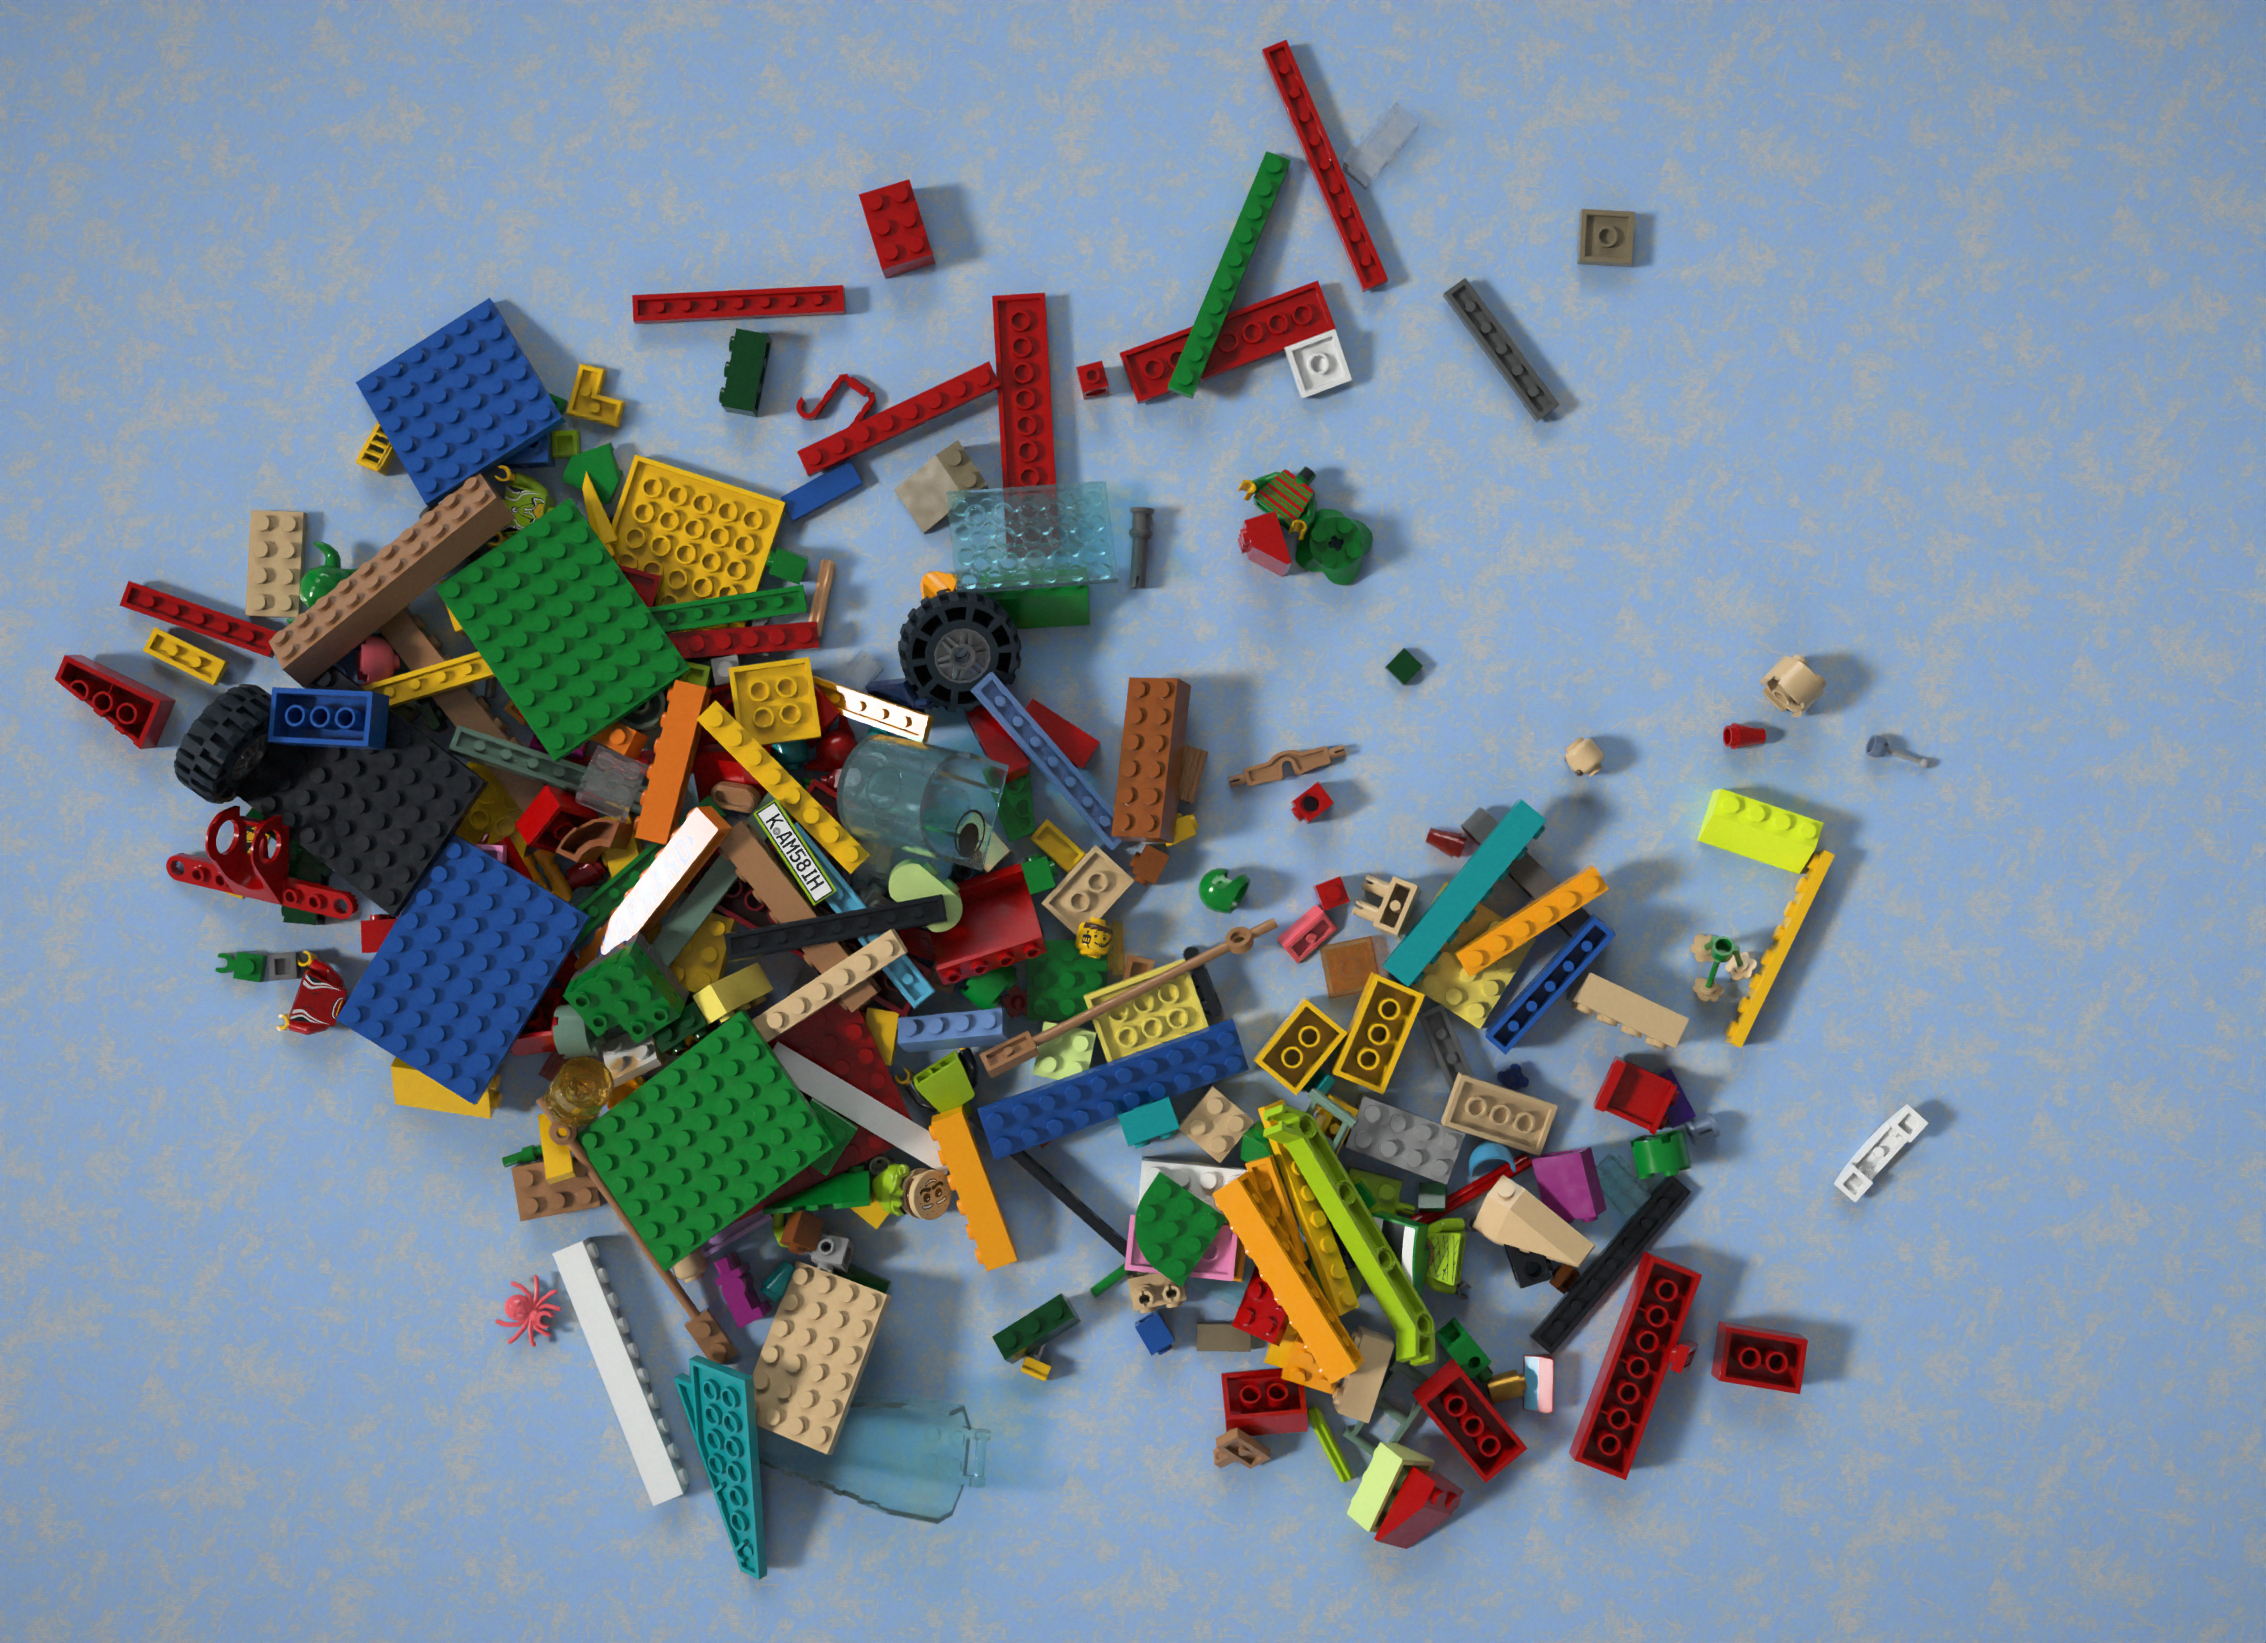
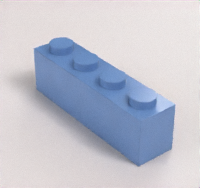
M1003 1008L898 1018V1045L907 1053L998 1045L1011 1039V1017Z

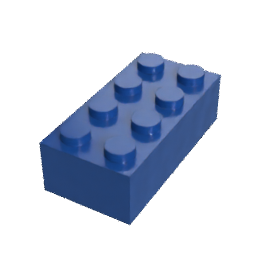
M272 687L267 742L288 746L385 750L390 696L372 691Z

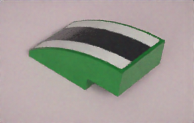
M1385 1211L1371 1213L1409 1281L1422 1300L1430 1250L1425 1249L1429 1225Z

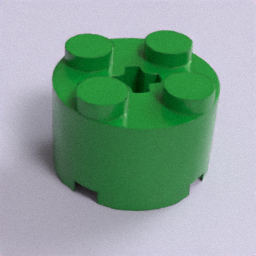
M1010 965L987 971L982 975L966 978L967 987L964 988L961 985L958 991L981 1010L994 1009L1001 1000L999 994L1005 988L1009 991L1018 980L1015 974L1017 969Z
M1662 1131L1646 1137V1140L1644 1135L1630 1140L1639 1179L1651 1178L1655 1176V1173L1663 1172V1176H1673L1680 1174L1679 1171L1691 1168L1684 1131Z

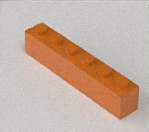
M675 680L674 686L671 685L668 690L667 701L670 702L667 712L664 711L661 717L660 726L663 727L661 737L657 738L654 744V753H656L654 764H650L647 771L649 783L647 790H644L641 795L640 805L643 806L641 814L636 817L633 831L636 832L635 838L667 845L671 841L672 833L677 829L703 726L696 719L708 708L712 690L707 687Z

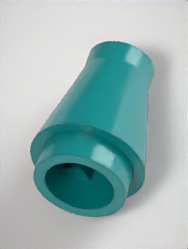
M784 1260L762 1282L763 1287L760 1291L778 1303L780 1298L784 1297L796 1268Z

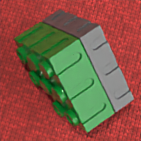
M638 931L627 941L624 940L611 948L608 953L600 955L589 962L584 968L581 967L575 971L563 996L597 1037L605 1033L610 1027L613 1028L620 1024L625 1031L629 1032L631 1038L637 1044L681 1016L689 991L684 985L682 986L678 981V977L668 965H665L660 955L651 944L647 943L643 934Z

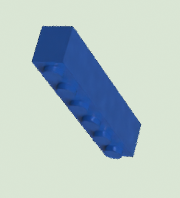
M1593 913L1487 1028L1485 1037L1506 1055L1615 937L1614 930Z

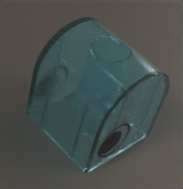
M885 734L871 735L862 740L851 751L842 768L837 788L839 817L845 830L858 840L982 871L1009 765L960 750Z

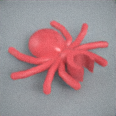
M537 1275L534 1276V1299L532 1293L522 1284L515 1281L510 1283L512 1286L522 1290L528 1297L513 1295L505 1302L504 1310L506 1315L518 1322L495 1320L496 1324L504 1327H520L523 1324L520 1330L508 1340V1344L516 1341L528 1326L529 1341L531 1346L535 1347L533 1327L542 1335L550 1337L551 1333L544 1329L550 1327L551 1324L543 1321V1315L553 1318L555 1314L549 1309L557 1312L562 1310L561 1307L553 1304H543L549 1297L557 1294L556 1289L549 1291L538 1301L540 1284Z

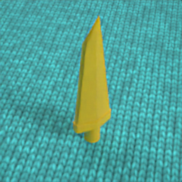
M586 471L582 491L588 521L608 552L615 558L612 545L618 542V537L610 524Z

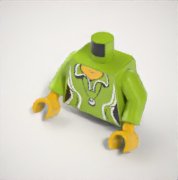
M503 465L497 468L505 470L506 477L501 479L494 476V478L498 482L511 481V484H506L504 501L516 518L494 535L497 537L498 543L489 542L487 545L490 548L497 547L555 508L556 503L555 498L549 496L547 488L536 479L518 472L511 473L510 469Z

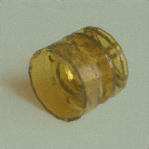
M580 1056L570 1059L562 1065L545 1092L544 1103L548 1114L565 1127L578 1128L588 1125L596 1119L614 1092V1080L611 1072L602 1062L591 1057Z

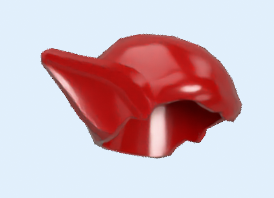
M839 715L838 729L828 731L820 739L816 747L817 758L804 765L806 770L830 772L835 771V769L855 768L863 752L860 744L855 739V734L846 716Z

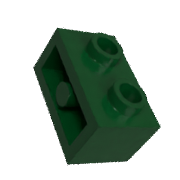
M694 1001L683 1008L682 1014L678 1019L653 1033L652 1036L662 1054L679 1056L685 1053L690 1046L700 1042L720 1026L717 1021L708 1024L697 1003Z

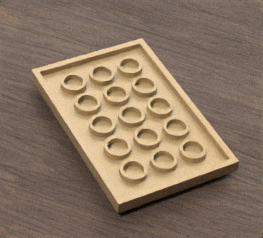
M796 1260L794 1265L796 1269L792 1274L785 1295L781 1299L752 1374L756 1425L827 1455H832L892 1296L827 1271H821L817 1267Z

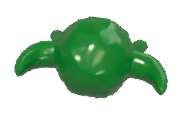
M320 541L314 542V546L324 553L325 565L311 568L304 575L300 583V599L308 608H311L320 597L326 596L336 588L340 581L347 579L358 570V568L342 569L338 551L331 545ZM288 618L286 621L288 624H291L295 619Z

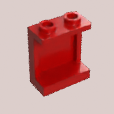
M1615 1055L1593 1105L1597 1110L1610 1112L1649 1130V1133L1655 1135L1657 1129L1662 1131L1668 1119L1665 1112L1669 1105L1674 1106L1679 1091L1676 1090V1082Z

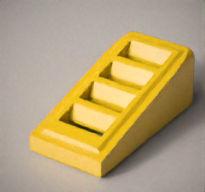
M377 421L355 463L386 476L395 455V450L390 441L388 445L378 441L380 437L387 440L388 438L382 432L383 429ZM375 447L384 449L383 454L374 451ZM371 456L379 458L378 463L371 461Z

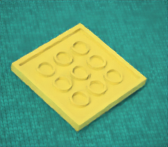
M1444 882L1432 903L1449 883ZM1478 902L1474 907L1477 912L1468 923L1463 921L1459 925L1457 937L1450 944L1445 942L1440 948L1442 954L1433 965L1428 963L1422 970L1425 973L1423 978L1417 985L1414 986L1411 983L1410 986L1438 1004H1443L1444 1008L1474 1027L1481 1029L1533 946L1536 938L1533 937L1470 977L1453 952L1504 920L1503 917Z
M1182 958L1084 994L1083 997L1087 1008L1090 1009L1185 962V959ZM1190 972L1092 1019L1107 1062L1209 1027Z

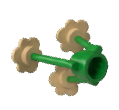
M1698 934L1694 937V944L1690 947V951L1695 954L1697 962L1704 963L1707 960L1713 962L1708 979L1698 977L1695 979L1694 986L1692 987V992L1697 994V998L1701 1002H1708L1709 1000L1716 1002L1723 993V987L1716 984L1714 980L1720 963L1729 962L1726 964L1725 969L1735 981H1739L1743 977L1750 978L1752 971L1757 967L1756 960L1750 958L1747 952L1740 954V947L1734 945V942L1729 937L1720 936L1717 938L1712 935L1705 937L1702 934Z

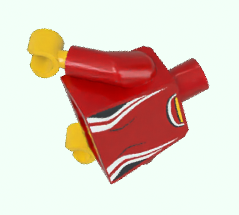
M303 951V953L308 955V961L305 963L298 960L297 963L299 966L310 968V970L305 969L290 1014L278 1015V1017L285 1019V1025H277L276 1028L277 1030L289 1029L293 1032L311 1035L326 1031L329 1026H335L336 1018L347 1000H344L347 988L344 986V980L333 967L318 959L315 953Z

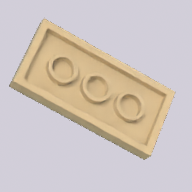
M251 510L246 616L296 618L302 613L303 602L300 599L299 589L305 571L307 513Z
M1458 1072L1440 1123L1465 1133L1540 1156L1558 1106L1554 1103Z

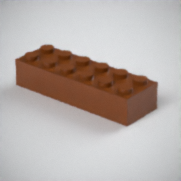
M1129 677L1111 833L1113 837L1124 841L1174 843L1191 685L1178 678Z

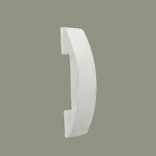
M1905 1105L1863 1144L1844 1167L1834 1185L1856 1203L1873 1184L1871 1180L1907 1141L1911 1143L1929 1123L1909 1105Z

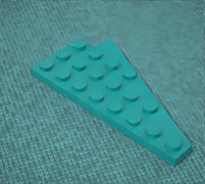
M696 1355L689 1359L690 1376L681 1373L674 1377V1381L741 1572L760 1580L767 1576V1557L753 1377Z

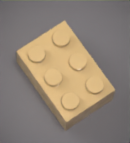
M1358 1325L1356 1331L1352 1330L1350 1337L1362 1354L1365 1362L1356 1371L1340 1379L1333 1395L1331 1394V1398H1333V1404L1337 1413L1369 1424L1391 1358L1394 1343L1389 1335Z

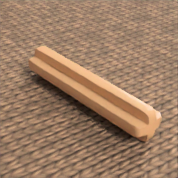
M822 559L820 562L808 621H817L819 637L822 634L835 570V562L828 559Z

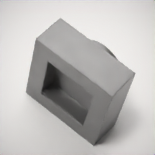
M299 952L269 954L270 981L301 979L300 966L297 963L298 960L300 961Z

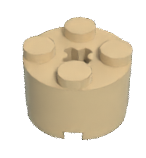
M1797 654L1793 657H1782L1760 680V685L1764 684L1766 687L1763 693L1767 699L1782 712H1785L1786 709L1792 711L1793 713L1790 716L1800 717L1823 694V688L1826 685L1825 679L1819 674H1814L1807 667L1806 660Z

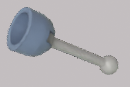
M1872 735L1867 743L1866 754L1869 756L1880 758L1888 753L1917 763L1924 769L1930 766V760L1927 758L1919 759L1890 749L1889 743L1883 737Z

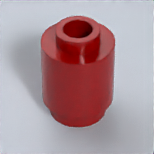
M598 857L595 864L577 863L567 869L568 876H566V880L573 890L578 888L583 892L603 879L604 874L608 870L601 858Z

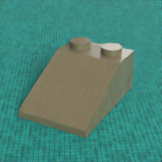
M957 440L930 459L894 491L925 534L988 492L989 487Z

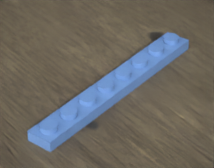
M993 672L988 673L970 691L1110 850H1114L1123 840L1111 836L1114 816L1112 808Z

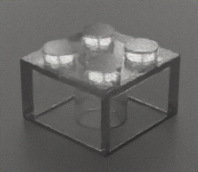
M597 745L577 790L575 802L626 822L644 782L649 765Z

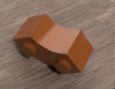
M602 818L590 820V822L573 828L562 839L556 853L578 863L595 864L598 857L607 850L614 848L626 850L633 834L634 824Z

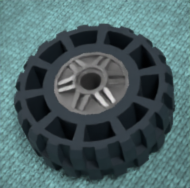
M961 587L954 588L952 592H946V589L937 591V596L931 599L927 596L920 601L921 606L917 609L913 608L909 612L907 623L901 627L898 652L905 678L909 685L914 686L915 693L921 699L932 698V701H934L933 707L935 708L942 706L948 712H956L957 709H964V712H972L974 707L979 705L985 708L970 690L990 672H993L1005 687L1007 684H1013L1016 679L1015 670L1020 668L1021 664L1019 654L1022 647L1017 628L1007 611L999 605L998 601L991 596H984L981 591L973 589L970 592Z
M241 684L239 687L230 688L228 692L221 694L211 705H208L198 719L192 723L191 728L184 735L182 743L177 749L174 768L178 780L207 802L223 804L224 802L233 801L237 797L236 793L239 786L244 783L251 772L250 770L262 760L270 742L267 741L272 695L257 685Z

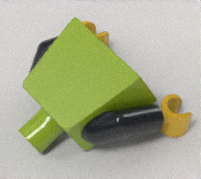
M957 1048L960 1049L959 1054L954 1050L915 1076L912 1070L903 1068L907 1073V1079L903 1081L896 1074L895 1080L900 1084L906 1085L905 1090L917 1106L932 1112L939 1111L942 1113L963 1105L966 1116H969L973 1112V1108L968 1101L974 1098L975 1092L973 1088L978 1084V1065L970 1048Z

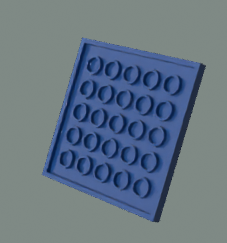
M490 298L356 382L415 487L429 508L441 502L449 494H453L463 486L467 479L475 477L479 473L485 474L566 422L495 303Z

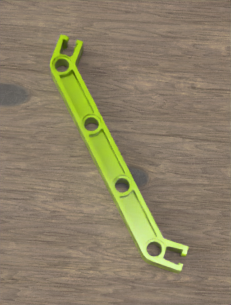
M1284 1104L1265 1110L1264 1120L1271 1121L1273 1119L1278 1121V1124L1264 1129L1263 1137L1285 1144L1396 1331V1361L1407 1362L1410 1360V1365L1413 1366L1435 1362V1324L1433 1318L1409 1281L1400 1262L1312 1115Z

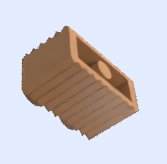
M1184 745L1178 800L1193 804L1208 755L1207 751Z

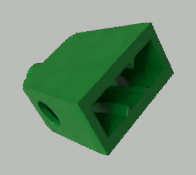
M1455 1317L1435 1333L1443 1347L1470 1379L1476 1376L1483 1383L1492 1377L1493 1371L1488 1366L1491 1360Z

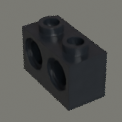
M1504 1244L1516 1285L1521 1289L1552 1279L1549 1271L1553 1270L1551 1260L1547 1259L1546 1256L1530 1251L1526 1253L1520 1251V1248ZM1530 1262H1538V1271L1534 1274H1527V1265Z

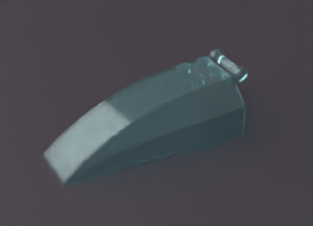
M916 1396L854 1397L832 1455H827L757 1426L760 1465L772 1470H780L783 1474L790 1477L796 1476L808 1481V1484L813 1486H821L832 1490L834 1494L850 1497L857 1500V1503L885 1514L938 1524L953 1515L964 1485L982 1488L986 1484L984 1467L987 1441L990 1440L991 1431L971 1428L965 1406L961 1404ZM970 1439L976 1440L973 1475L966 1474Z

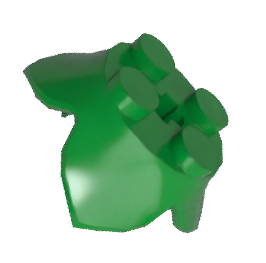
M1320 509L1316 512L1315 521L1308 528V533L1300 540L1297 546L1296 562L1306 571L1323 572L1327 579L1334 584L1348 586L1358 576L1362 558L1372 547V533L1364 523L1347 518L1337 510ZM1331 539H1336V541L1342 543L1339 551H1336L1334 547H1329L1328 544H1331Z

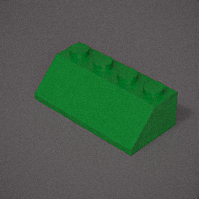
M1087 568L980 574L981 592L984 596H991L998 601L999 605L1007 611L1017 629L1090 625Z

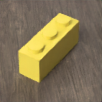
M757 962L708 985L693 995V998L708 1024L720 1020L722 1024L733 1017L735 1013L737 1014L741 1010L747 1011L767 1000L765 995L774 989Z

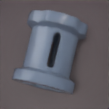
M1711 1113L1707 1114L1704 1119L1695 1122H1685L1687 1134L1693 1145L1698 1144L1699 1140L1711 1136H1720L1718 1124Z

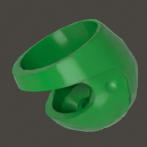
M1213 869L1201 879L1198 890L1199 897L1208 909L1231 914L1247 892L1251 881L1250 878L1242 874L1234 880L1227 879L1228 869Z

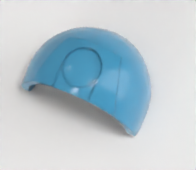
M1494 1141L1480 1143L1469 1157L1468 1168L1470 1178L1473 1177V1170L1479 1163L1490 1159L1505 1160L1510 1164L1512 1171L1516 1172L1514 1159L1510 1151L1505 1146Z

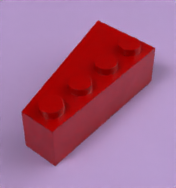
M64 655L55 676V680L79 700L85 701L100 717H104L112 723L118 732L128 736L139 749L156 748L176 702L175 699L83 655Z

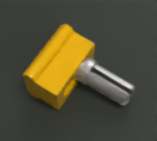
M1046 1344L1040 1347L1037 1355L1038 1348L1031 1353L1030 1357L1026 1356L1020 1369L1021 1372L1044 1382L1051 1369L1050 1365L1040 1362Z

